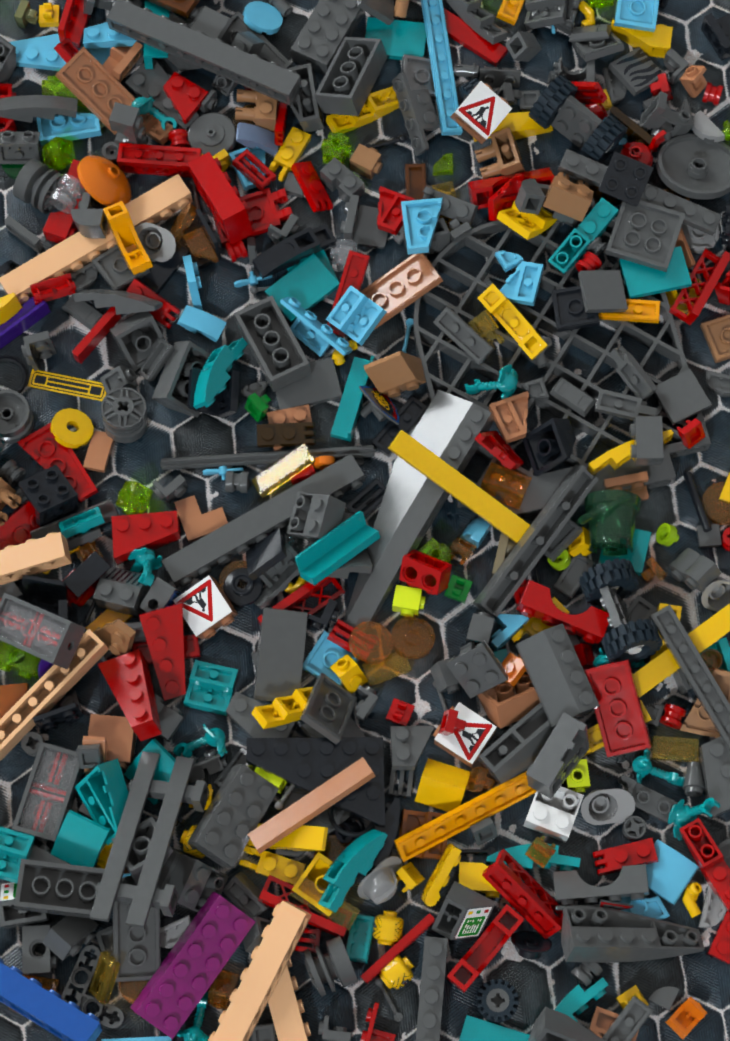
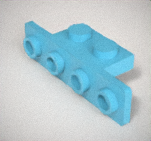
M288 296L281 299L280 303L297 317L290 327L294 336L318 356H323L330 346L334 347L344 356L352 352L353 349L349 346L347 340L336 336L330 326L318 321L317 316L313 312L306 311L301 307V303L296 298Z

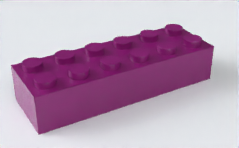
M212 892L130 1008L173 1039L255 924V921L221 895Z

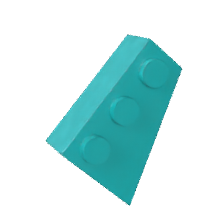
M118 758L97 765L75 786L93 821L111 829L106 842L107 846L113 844L112 839L115 838L129 794Z

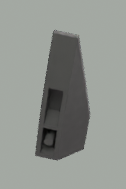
M539 703L479 755L478 762L499 785L527 771L529 766L534 763L555 726L551 727L542 704Z
M565 906L563 909L561 945L566 962L616 963L646 961L703 952L705 949L700 931L697 928L609 907Z

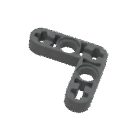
M88 945L82 949L61 999L67 1003L69 1002L66 998L73 995L75 990L70 989L73 984L75 987L83 989L82 994L77 991L75 998L78 1000L77 1005L81 1008L80 1011L88 1014L87 1006L91 1002H96L100 1009L95 1016L100 1018L104 1013V1007L107 1006L108 1009L105 1012L114 1014L117 1011L120 1021L114 1022L112 1025L110 1024L111 1019L103 1016V1021L100 1020V1024L112 1029L120 1028L125 1022L124 1012L120 1008L87 995L103 957L98 947ZM92 950H95L94 954L97 956V959H92L89 964L90 967H93L92 971L85 967H80L81 963L86 965L88 962L86 953H91ZM85 971L88 974V980L85 984L80 985L76 982L75 977L78 972Z

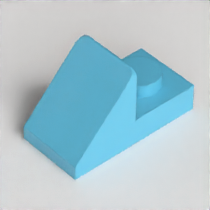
M499 614L498 617H494L495 621L504 630L499 629L492 635L490 647L494 651L500 650L523 628L522 626L529 621V617L516 614Z

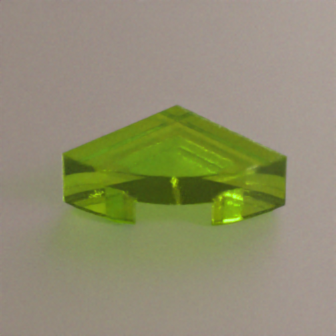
M452 153L443 155L434 164L433 176L453 175Z

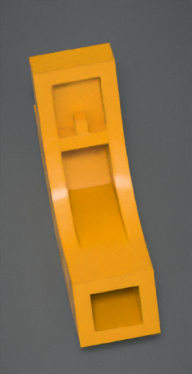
M123 201L104 208L103 211L111 232L129 270L135 275L152 268V262L139 240Z

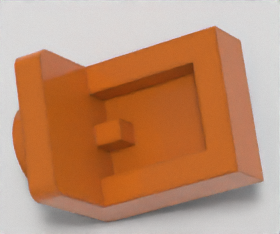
M510 652L502 662V666L509 676L505 682L514 687L525 671L527 672L520 655L516 656Z
M689 997L665 1023L683 1040L698 1022L707 1015V1012L699 1002Z

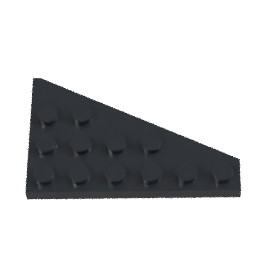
M342 737L337 745L328 738L246 739L247 763L259 767L267 773H272L286 780V782L309 792L363 757L376 777L334 805L348 812L350 811L360 818H365L379 827H385L383 737Z

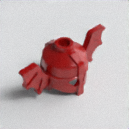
M662 130L655 135L649 146L642 142L626 143L623 145L620 154L652 167V153L658 151L657 148L665 141L664 136L667 132Z

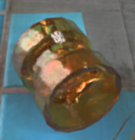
M707 649L701 654L711 674L714 668L719 669L722 665L723 659L719 651Z

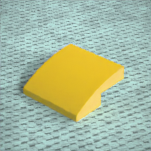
M515 200L512 208L499 211L496 218L527 240L543 233L557 221V219L552 218L553 214L541 207L539 215L519 212L515 205Z

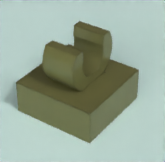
M21 0L14 15L17 26L24 29L28 22L36 25L39 19L36 16L37 11L31 9L29 1Z

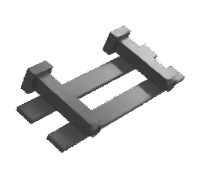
M142 751L134 779H131L129 782L128 798L101 882H98L96 886V898L91 910L90 919L109 922L115 901L131 904L126 925L145 928L151 907L161 909L164 916L173 917L179 898L175 885L166 884L164 890L156 888L182 803L192 804L194 810L204 812L209 789L206 781L197 780L195 786L188 785L195 762L194 758L177 756L170 780L166 782L153 780L160 754ZM147 798L161 799L163 803L137 886L123 884L121 880Z

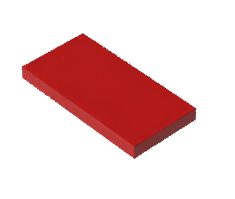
M629 659L585 669L584 672L600 705L595 709V714L607 758L651 748L652 744Z

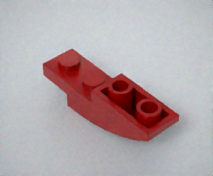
M697 818L679 828V831L715 895H718L729 912L730 869L723 859V854L700 818Z

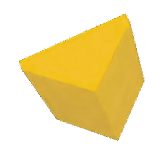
M428 758L420 779L415 802L446 812L459 807L462 803L471 771Z
M318 852L294 885L292 891L330 917L333 912L318 903L329 885L327 881L323 880V877L333 862Z

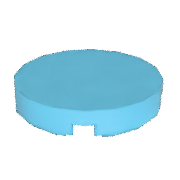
M253 1L248 3L243 11L244 23L256 33L262 34V32H265L267 35L277 33L282 26L283 18L281 13L268 3Z

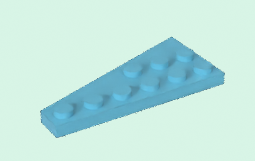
M58 34L9 42L16 47V66L59 71L66 64L54 49L60 43ZM82 41L81 48H80V49L77 48L79 51L84 47L83 41ZM112 47L89 48L87 50L103 65L110 56V49Z

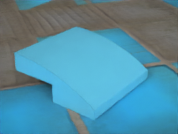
M350 285L326 320L362 346L387 311Z
M657 839L654 846L658 862L646 865L648 887L656 895L675 905L699 866Z

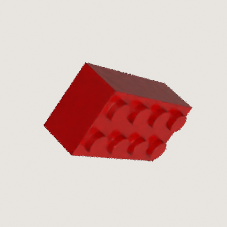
M207 152L188 162L187 164L196 189L231 245L254 234L251 227L254 222L250 214L247 213L250 211L245 200L241 201L239 199L241 196L236 186L232 187L230 185L232 182L227 172L223 173L221 171L223 168L218 158L214 159L211 153Z

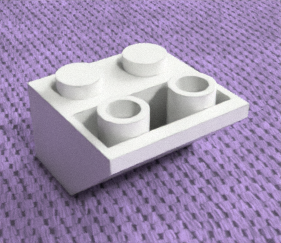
M560 786L551 799L536 791L523 826L566 843L584 795Z

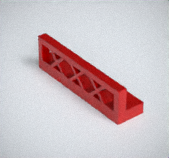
M67 0L58 26L59 40L62 42L69 38L76 48L80 49L84 28H87L90 15L83 14L84 0Z
M119 143L117 164L123 173L175 176L179 174L180 177L192 178L187 163L200 157L202 150L201 148Z
M705 248L690 273L692 286L681 289L669 312L688 325H691L701 313L730 261V253L725 250L718 257ZM704 258H708L709 260L714 262L715 265L713 267L706 268ZM703 273L705 282L698 283L695 274ZM694 288L697 297L689 298L687 289ZM686 303L688 313L685 314L677 309L678 304Z
M326 577L315 586L307 582L272 608L301 610V612L307 611L308 614L315 615L326 607L329 598L335 601L345 594V591L335 578ZM332 582L338 592L332 596L323 595L324 587ZM309 597L319 598L318 606L314 609L305 607L306 600ZM262 615L257 617L260 626L262 621Z
M505 849L501 850L496 862L486 868L482 876L545 939L549 938L562 929L563 910H556L555 907L560 905Z
M269 875L258 901L275 908L282 901L289 902L287 896L295 893L292 891L294 886ZM271 882L280 885L283 892L282 895L276 896L267 892ZM284 888L289 889L291 891L286 893ZM303 898L304 904L300 906L295 905L312 914L308 922L309 925L335 937L340 936L341 939L344 937L352 912L341 907L337 910L338 913L346 916L341 926L332 922L326 914L319 916L311 912L308 906L311 904L307 903Z

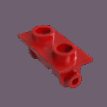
M70 273L30 285L35 305L43 301L47 302L76 293V286L74 281H72Z

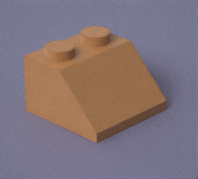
M402 351L364 365V370L378 392L389 398L398 397L401 395V392L406 390H416L419 388V385L426 383L421 359Z

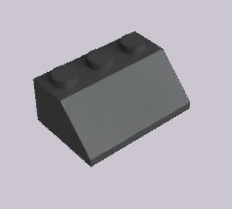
M202 6L195 7L184 24L192 30L204 32L213 39H221L233 20L211 8ZM168 54L167 59L180 71L202 69Z
M191 341L174 342V351L164 366L152 399L168 409L196 418L200 412L188 408L190 370L192 368L202 369L211 354Z

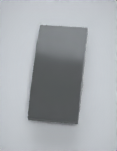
M263 607L257 650L254 700L273 702L275 698L291 696L295 689L300 688L306 640L307 612Z

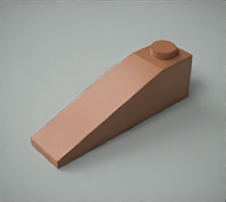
M528 674L522 675L514 687L503 682L477 695L488 718L500 729L519 721L541 703Z

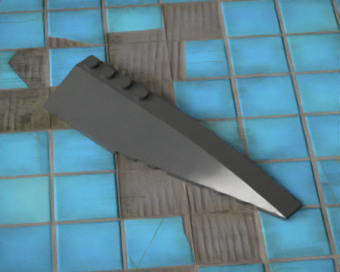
M438 390L410 436L462 474L480 445L475 440V437L479 433L488 432L494 422V418L490 411L475 403ZM399 456L393 464L373 527L379 531L380 539L367 547V552L373 566L371 574H358L344 619L345 623L364 634L369 629L398 581L403 556L418 548L450 495Z

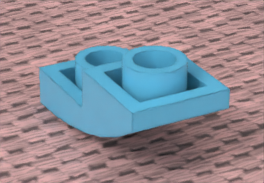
M188 305L185 306L177 322L178 325L194 334L199 332L214 342L219 339L227 323L214 315Z

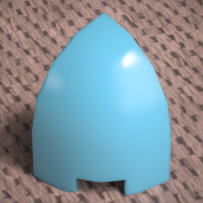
M478 517L466 526L459 538L479 548L492 525L483 518Z

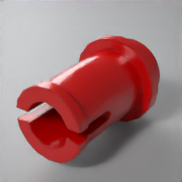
M307 463L305 467L288 472L292 485H295L316 474L313 464L308 465Z

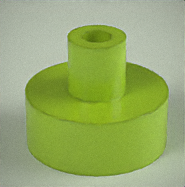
M663 523L657 529L656 541L659 544L671 546L679 540L675 526Z
M565 549L553 562L548 558L547 560L554 570L561 571L570 565L571 556Z

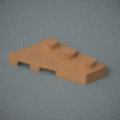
M714 668L712 675L730 704V671ZM697 698L679 731L713 738L720 737L710 717Z

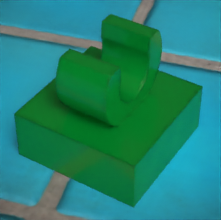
M254 392L248 396L244 408L259 423L265 418L269 408L268 403L271 402V399L266 394L259 398Z
M452 574L444 596L465 604L473 582Z

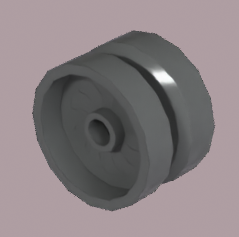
M1 390L0 439L7 444L17 443L29 436L33 430L35 422L33 411L22 394L14 390Z

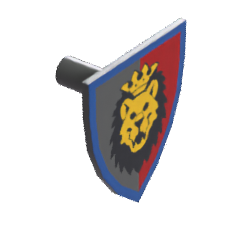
M359 386L360 390L370 401L359 412L362 417L366 418L373 412L380 422L388 418L399 425L398 412L388 396L380 394L374 386Z

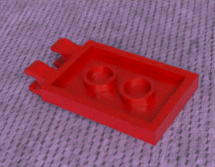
M270 188L239 198L247 203L250 210L247 213L250 214L254 222L251 225L254 234L248 237L268 232L270 224L281 228L280 222H286L291 213L293 214L291 207L280 210L278 203L283 204L289 201L285 188L271 193ZM214 218L221 244L225 246V243L229 242Z

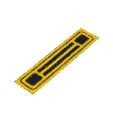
M32 369L28 382V387L102 401L106 396V391L101 382L40 370L34 371Z

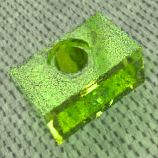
M0 641V669L6 672H10V670L17 671L18 675L30 680L31 677L38 679V665L41 658ZM18 655H25L23 662L15 663V658Z

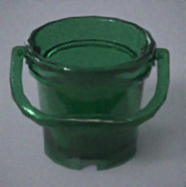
M606 489L589 493L584 499L585 511L587 513L576 520L578 525L589 522V550L597 554V549L603 550V556L627 555L628 549L632 553L636 519L641 510V498L637 494L623 490Z

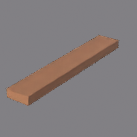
M362 757L247 835L260 854L376 776Z

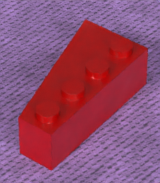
M138 649L99 663L98 666L140 741L161 735L162 730L149 664L141 651Z

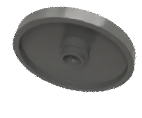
M685 134L670 139L660 149L656 164L657 172L664 184L674 192L685 197L701 200L719 198L730 192V147L724 142H714V140L707 138L702 140L695 134Z

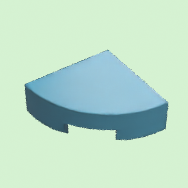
M506 250L495 252V257L505 273L519 266L524 261L517 253L507 252Z

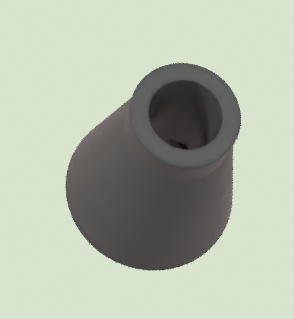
M691 761L687 763L682 788L687 796L699 797L703 795L705 790L700 762Z

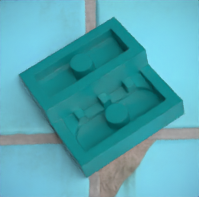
M607 525L598 563L603 564L607 560L613 561L617 558L620 561L624 558L626 561L630 560L635 573L641 575L652 532Z
M195 660L183 702L184 706L227 716L226 709L232 699L238 669Z
M152 739L142 751L160 754L153 780L169 782L176 759L156 739ZM142 751L124 773L129 780L134 779ZM147 798L153 805L161 801V799Z
M69 810L59 830L51 855L71 865L96 868L100 853L106 845L111 829Z
M0 827V879L18 883L21 859L29 860L35 836Z

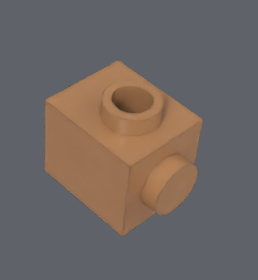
M360 143L349 160L350 170L371 180L375 174L378 175L383 166L379 151L372 147L368 148Z

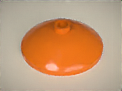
M95 155L86 156L79 162L77 166L79 180L84 189L96 201L107 207L123 201L124 205L130 202L132 196L130 183L126 175L116 164L104 157Z

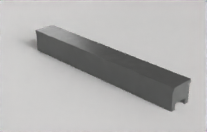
M575 465L475 599L473 604L482 612L498 617L597 483L599 478L588 472L584 465Z

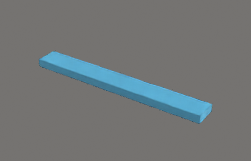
M421 0L441 135H461L463 128L450 118L459 107L443 1Z

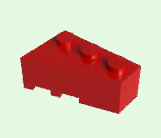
M177 510L111 516L113 555L117 565L128 560L129 554L134 549L144 547L151 550L154 548L158 549L181 539L180 518Z

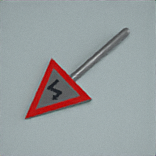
M601 900L600 904L556 906L555 909L563 910L565 906L609 907L623 910L634 906Z

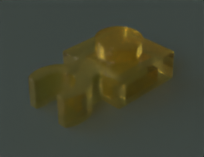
M484 310L468 322L494 348V339H497L500 344L505 342L501 335L495 333L499 326L488 310Z

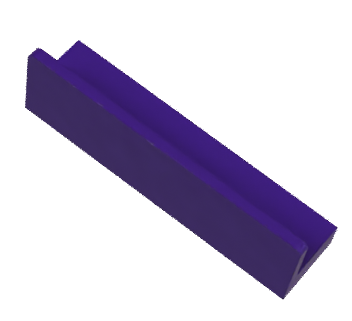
M33 297L22 304V308L18 313L0 325V349L51 312L46 301L35 305Z

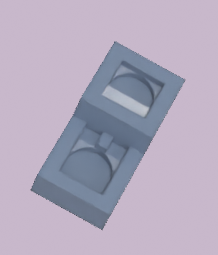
M241 122L237 124V142L251 150L259 147L272 156L278 152L274 132L252 124Z

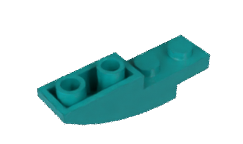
M601 198L581 224L574 228L548 259V262L563 274L568 272L587 252L588 246L597 237H601L604 234L606 227L619 213V210L604 198Z
M243 338L230 343L229 346L224 345L215 349L208 357L196 384L193 403L195 409L203 406L209 407L216 400L214 398L216 394L221 393L227 387L226 382L231 378L227 372L233 367L232 362L244 354L243 349L248 345Z
M371 829L345 848L323 877V880L327 881L329 885L318 903L319 905L334 913L337 912L342 906L348 890L355 883L357 874L366 876L367 872L372 868L377 854L385 844L388 836L386 833Z
M526 844L505 849L526 871L530 872L532 871L533 863H537V867L551 869V866L560 867V871L578 870L580 867L581 858L559 855V845ZM500 851L488 856L486 864L491 866L495 863Z
M602 977L585 992L578 984L561 1000L554 1010L578 1022L572 1014L574 1012L577 1015L581 1014L589 1007L586 1003L590 999L594 998L597 1001L607 992L604 988L608 986V983Z

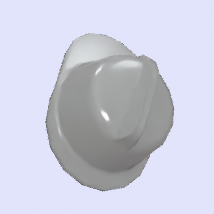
M147 222L135 227L139 240L150 259L165 262L173 257L176 251V241L170 231Z
M717 577L705 588L701 596V603L704 608L718 612L730 603V581Z
M620 788L595 789L584 798L581 804L582 817L587 823L592 825L626 821L635 811L633 796L628 791Z
M390 856L380 862L359 883L357 889L359 897L366 900L371 899L377 905L390 900L397 890L398 875L396 872L402 867V860L397 856Z

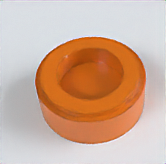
M319 456L314 458V468L317 470L325 469L335 463V457Z

